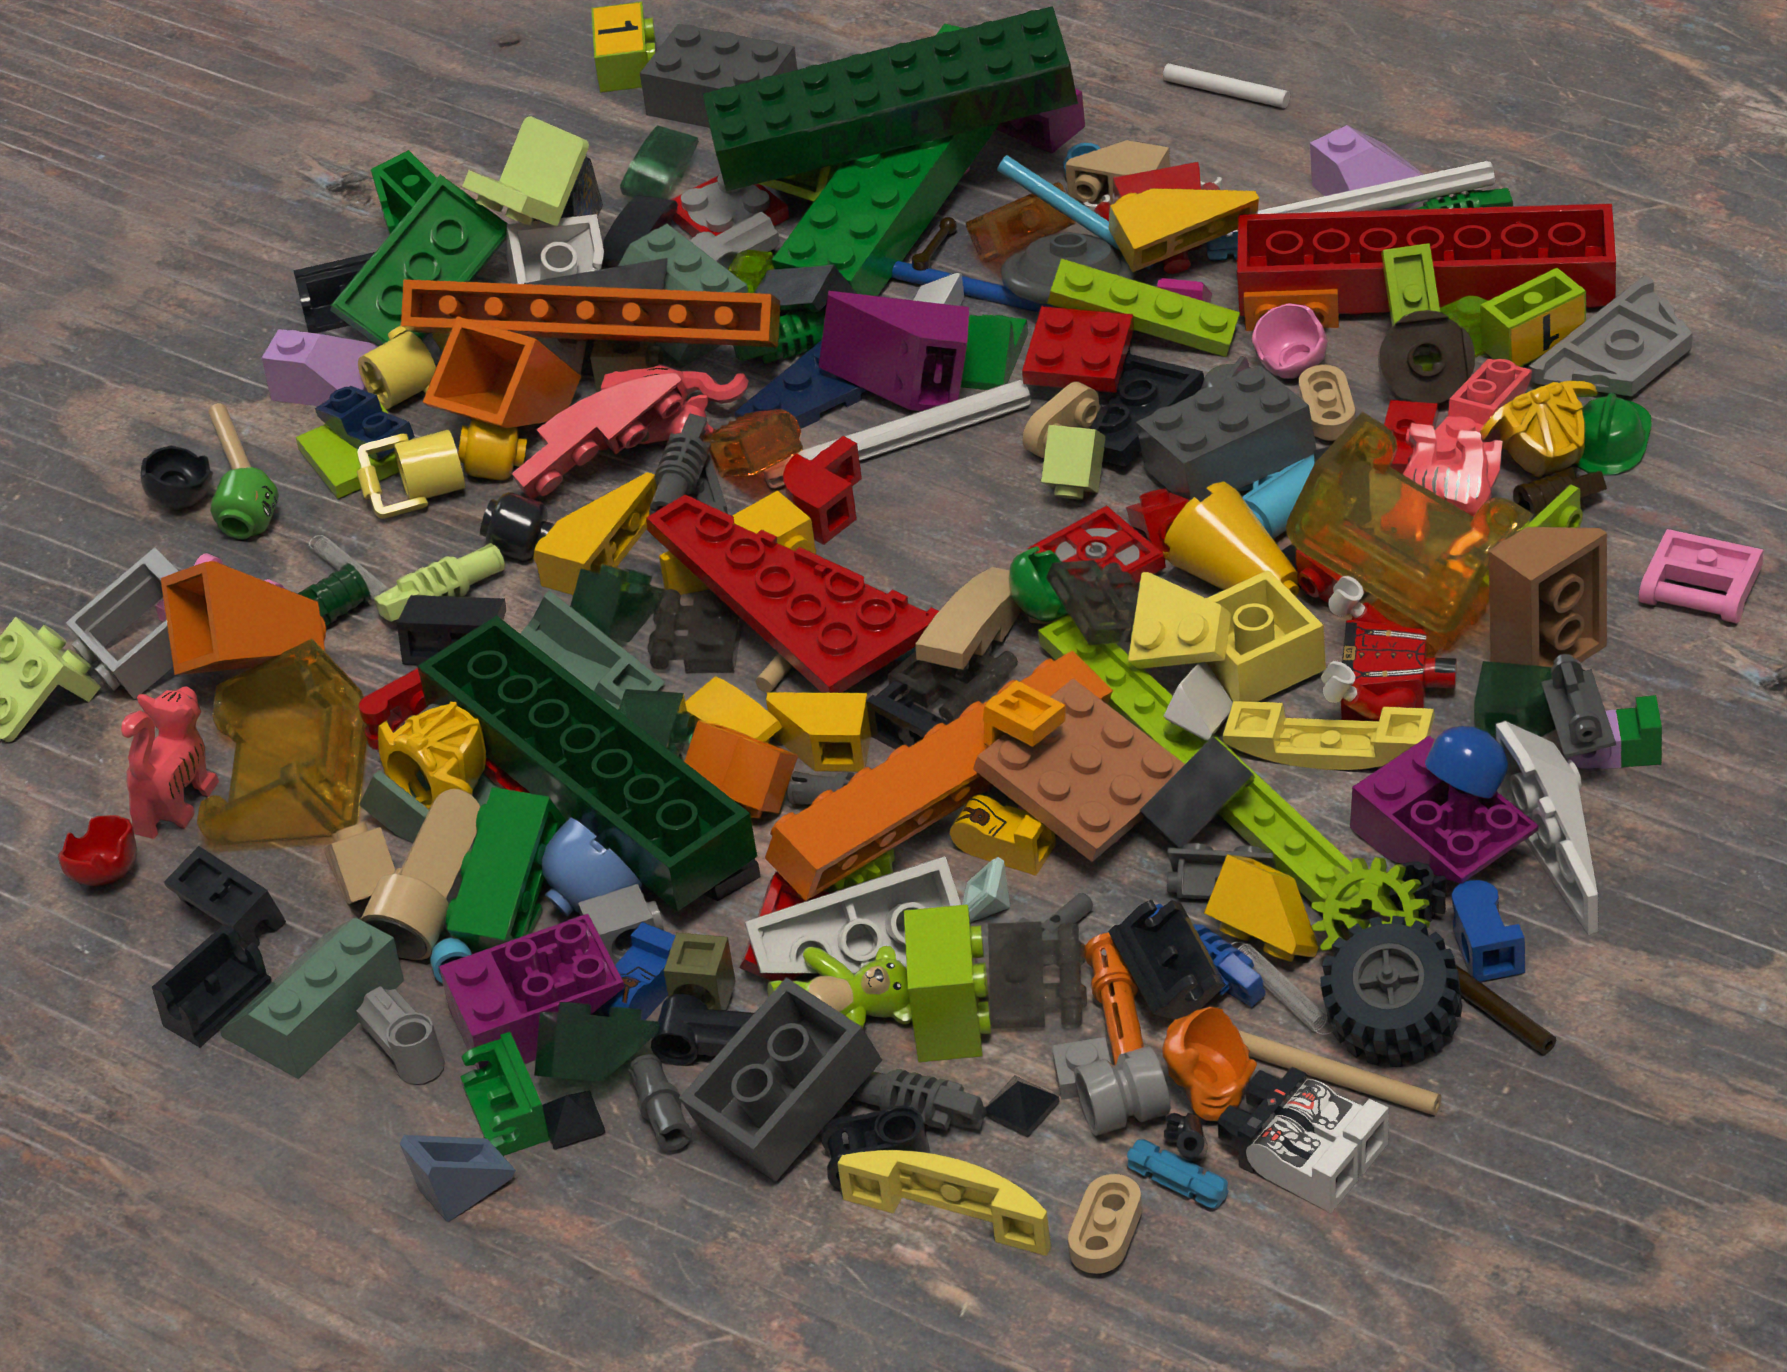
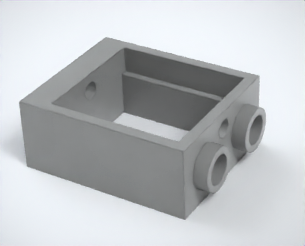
M155 547L66 622L77 636V639L71 645L79 655L90 665L98 661L100 665L95 670L113 691L121 685L134 700L173 668L167 620L118 661L104 647L163 598L161 578L178 572Z

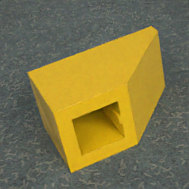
M767 692L766 703L768 712L778 719L782 726L773 737L792 753L798 755V758L814 771L859 772L866 767L871 739L866 704L868 699L867 693Z
M1227 854L1204 914L1221 921L1219 930L1225 934L1244 941H1249L1250 936L1264 941L1263 951L1277 958L1293 962L1295 955L1315 957L1319 946L1295 878L1252 858Z

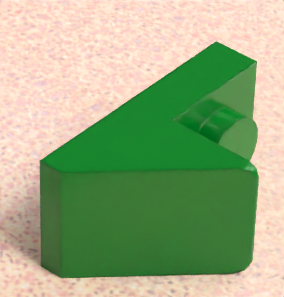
M969 315L968 341L960 387L989 390L1009 382L1028 336L1027 319L1003 315Z

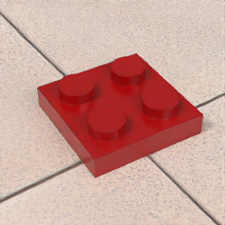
M1041 306L1022 369L1023 384L1065 388L1070 383L1080 382L1095 391L1116 392L1134 330L1133 314Z

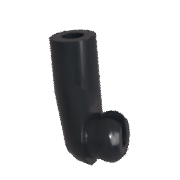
M1178 1113L1168 1115L1166 1119L1167 1127L1164 1130L1165 1140L1168 1143H1177L1179 1153L1190 1162L1201 1161L1207 1154L1208 1144L1199 1118L1191 1113H1187L1186 1116Z

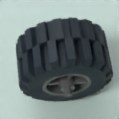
M1381 916L1369 919L1371 927L1362 930L1360 925L1356 924L1349 928L1350 939L1345 941L1338 937L1332 944L1334 956H1325L1322 965L1324 976L1320 977L1328 1021L1339 1043L1345 1041L1347 1051L1356 1058L1364 1051L1367 1063L1379 1066L1381 1057L1389 1058L1390 1067H1402L1401 1058L1412 1057L1414 1064L1425 1060L1424 1051L1428 1048L1435 1054L1444 1047L1442 1035L1452 1037L1457 1029L1455 1017H1461L1462 992L1455 958L1451 949L1445 948L1444 939L1436 931L1428 936L1427 925L1416 920L1409 927L1406 926L1405 917L1393 916L1392 923L1382 924Z

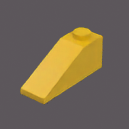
M1149 189L1139 194L1129 193L1119 198L1115 204L1110 205L1109 231L1131 271L1135 272L1238 230V215L1258 214L1259 197L1256 191Z
M646 472L559 519L547 535L538 541L534 550V561L537 564L541 586L591 600L647 530L646 517L649 516L650 505L657 489L655 474Z
M778 490L732 515L734 523L756 534L762 529L777 536V543L793 551L801 547L816 554L811 518ZM670 551L659 556L664 589L670 597L709 590Z

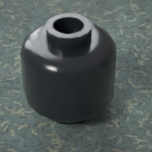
M507 492L498 501L491 499L488 503L482 519L480 535L486 537V545L492 543L500 550L502 555L526 562L534 556V550L538 541L547 535L554 524L547 522L548 512L542 502Z

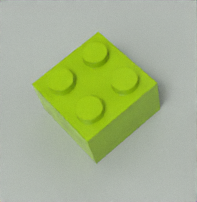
M968 904L904 910L908 993L918 1062L982 1057L981 1034H991L989 1002H979V997H987V994H989L986 962L975 963V958L984 957L981 925L971 926Z

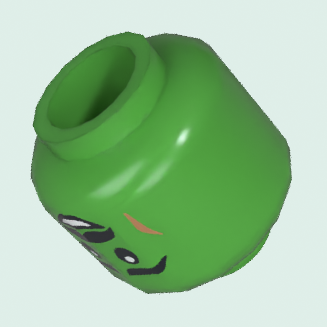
M247 467L229 470L221 477L211 503L210 511L214 521L223 533L233 538L246 539L250 536L260 535L268 528L278 503L279 493L276 485L260 469Z

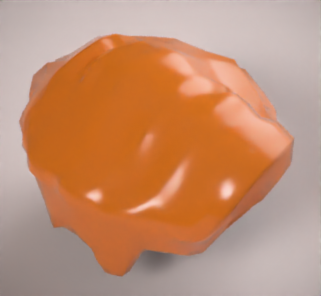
M1209 1006L1205 1009L1196 1010L1185 1017L1174 1020L1168 1026L1162 1050L1163 1058L1167 1062L1169 1076L1177 1085L1184 1087L1186 1096L1191 1103V1108L1196 1115L1206 1121H1218L1220 1115L1229 1105L1238 1107L1242 1102V1096L1256 1069L1257 1062L1254 1059H1249V1048L1244 1044L1237 1027L1221 1008Z

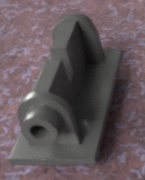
M1569 654L1558 656L1551 668L1552 679L1541 683L1565 758L1615 746L1616 741L1592 669L1583 671L1580 661Z
M1199 843L1185 844L1182 846V849L1168 848V856L1173 872H1168L1167 892L1177 893V898L1210 899L1227 854L1252 858L1277 870L1273 853H1266L1265 850L1255 846H1239L1234 851L1213 850L1212 847Z

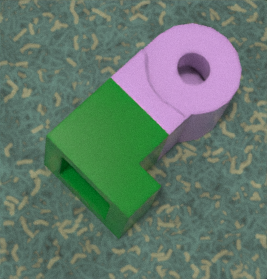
M1656 695L1635 697V708L1605 710L1616 741L1615 746L1567 758V760H1572L1576 767L1584 769L1662 765V725Z

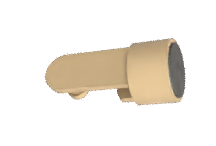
M450 789L442 792L434 800L402 868H397L393 874L385 875L379 879L360 919L394 937L398 957L409 960L428 958L446 923V912L449 905L446 898L462 866L463 858L469 851L477 834L476 818L480 805L468 792Z

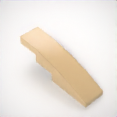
M991 567L973 577L960 588L935 615L916 642V659L963 670L973 654L984 655L992 640L1002 642L1022 611L1011 595L1009 570Z

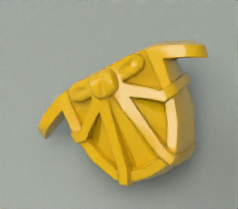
M1585 381L1552 382L1521 394L1495 411L1481 428L1480 435L1485 439L1494 428L1498 429L1501 436L1502 449H1506L1511 457L1526 472L1531 473L1533 477L1541 478L1543 475H1551L1564 470L1572 464L1579 463L1584 453L1585 420L1582 412L1584 407L1577 397L1596 396V386Z
M450 702V704L428 709L417 716L413 715L394 733L389 727L387 720L378 726L379 754L385 775L412 796L409 790L410 786L416 795L415 799L426 808L430 809L434 800L446 790L459 789L472 795L473 789L485 768L486 749L482 727L478 718L474 719L469 712L458 707L457 702ZM419 770L431 787L428 791L423 788L416 777Z

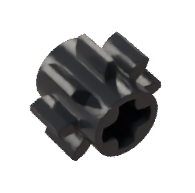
M1421 862L1401 864L1406 867L1402 878L1404 882L1412 879H1419L1421 882L1420 887L1413 893L1415 899L1429 900V906L1418 910V918L1431 922L1434 919L1435 913L1445 914L1446 877H1434L1433 870L1429 867V864ZM1390 888L1389 897L1398 910H1403L1398 894L1393 888Z

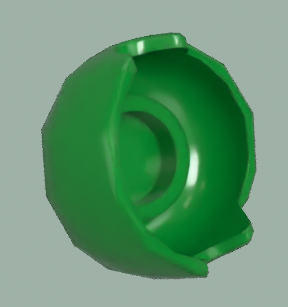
M1036 546L1018 554L1013 559L1009 570V588L1015 603L1029 617L1042 622H1050L1077 610L1079 598L1075 585L1058 556L1051 550L1035 553L1040 550Z

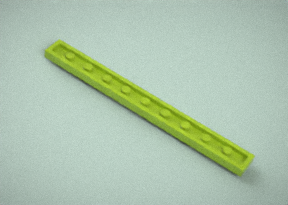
M1080 609L1038 630L1040 646L1055 660L1073 650L1113 690L1108 705L1184 764L1209 741L1165 719L1164 714L1173 696L1144 669H1137L1128 662L1129 655ZM1213 735L1212 737L1216 738L1255 776L1254 781L1247 788L1244 786L1218 814L1252 846L1259 847L1265 850L1266 853H1273L1277 870L1295 878L1298 890L1311 902H1325L1327 895L1318 887L1321 882L1335 884L1337 879L1333 868L1343 866L1351 873L1353 872L1352 862L1219 738ZM1364 880L1350 887L1341 900L1348 901L1358 894L1360 883H1364ZM1371 908L1351 910V913L1360 915ZM1338 920L1339 926L1344 924L1342 920Z

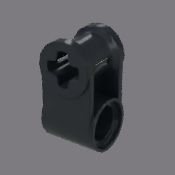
M906 1105L894 1106L886 1110L857 1116L839 1117L827 1123L821 1131L822 1145L829 1152L830 1162L827 1165V1177L831 1185L838 1189H842L838 1170V1161L842 1155L876 1150H904L930 1153L923 1118L919 1111ZM844 1132L848 1135V1144L843 1143L842 1134Z

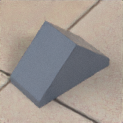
M404 1135L400 1142L401 1149L419 1191L447 1222L511 1180L516 1171L488 1139Z

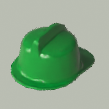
M1609 393L1606 397L1593 399L1583 406L1585 447L1579 463L1575 464L1577 467L1587 473L1602 471L1603 476H1610L1629 471L1641 462L1646 452L1652 427L1651 415L1643 406L1618 398L1615 393Z

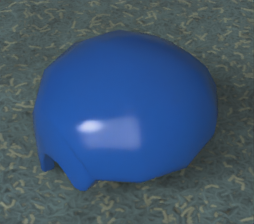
M1470 726L1451 727L1441 732L1434 740L1425 760L1427 769L1439 779L1454 788L1487 799L1495 795L1505 779L1509 765L1504 748L1488 732Z

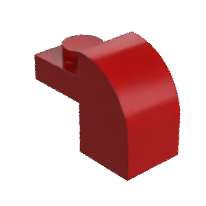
M842 436L812 460H808L796 453L788 461L783 472L786 498L811 518L814 540L825 545L857 520L852 488L862 479L857 443Z

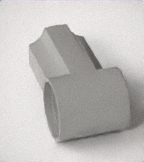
M759 212L717 236L711 232L704 231L698 233L690 240V242L736 277L741 275L744 265L780 245L779 232L773 226L771 219L763 212Z
M379 986L365 994L362 1005L356 1010L358 1020L395 1062L400 1078L406 1083L423 1084L440 1075L445 1061L431 1019L425 1014L415 1012L395 989L386 990Z

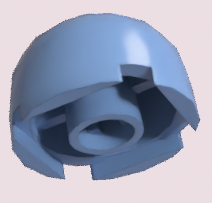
M571 817L547 844L542 858V875L552 888L545 895L547 899L568 917L574 910L580 914L579 902L606 895L638 884L642 891L644 889L641 887L642 883L631 869L610 848L606 850L595 841L596 835Z

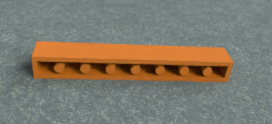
M404 279L401 326L418 333L450 334L458 316L529 337L778 347L780 300L772 294Z
M1073 650L1055 661L1052 658L1043 661L1030 676L1020 681L1051 697L1070 680L1075 679L1107 705L1113 693V690ZM1016 680L1009 681L998 691L996 695L1000 694L1003 690H1005ZM980 701L974 702L963 711L959 718L951 723L935 725L921 741L910 747L907 745L898 747L884 763L873 769L870 767L861 769L851 778L847 785L835 792L831 789L824 791L812 802L810 807L796 815L790 812L781 817L771 829L770 834L772 838L765 859L807 901L965 805L972 796L981 795L993 788V784L973 770L977 756L989 747L984 744V721L982 718L984 705L988 701L983 704Z

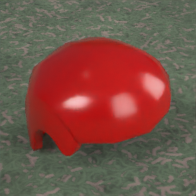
M117 815L96 816L89 821L88 830L84 836L76 838L72 833H68L63 850L58 854V861L63 873L74 882L91 886L106 885L124 877L132 869L137 853L134 830L130 820Z

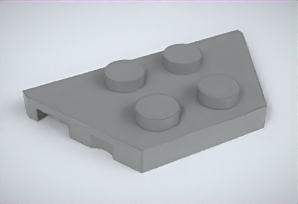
M1644 275L1529 365V369L1532 370L1530 381L1543 385L1552 382L1585 381L1595 385L1597 392L1633 396L1692 349V332L1683 320L1675 316V309L1667 299H1659L1654 292L1653 280Z

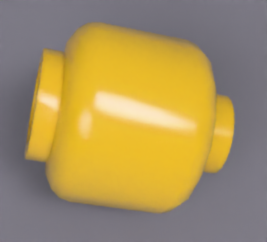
M472 419L469 426L462 425L458 449L460 463H464V470L470 476L504 481L510 478L514 466L520 467L524 464L527 439L518 438V427L505 429Z

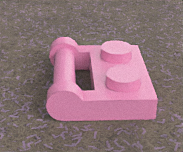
M1667 529L1643 576L1639 590V602L1656 605L1659 601L1719 614L1723 621L1737 624L1741 619L1746 599L1763 565V549ZM1665 579L1721 590L1727 592V594H1717L1664 581Z

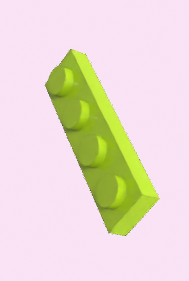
M1062 258L1047 302L1048 304L1067 309L1133 314L1134 330L1223 357L1227 356L1240 314L1238 311Z

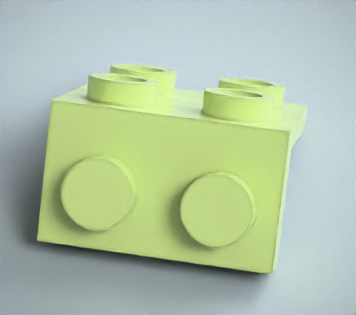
M526 117L521 125L500 180L497 181L468 170L462 187L479 194L476 203L498 212L502 211L503 206L508 207L505 216L531 226L533 218L558 226L589 148L588 141L534 117Z
M17 617L12 620L0 635V739L5 742H12L57 685L64 687L88 702L101 688L87 673L91 665L72 650L67 649L65 651L63 649L67 642L62 636L46 625L37 630Z

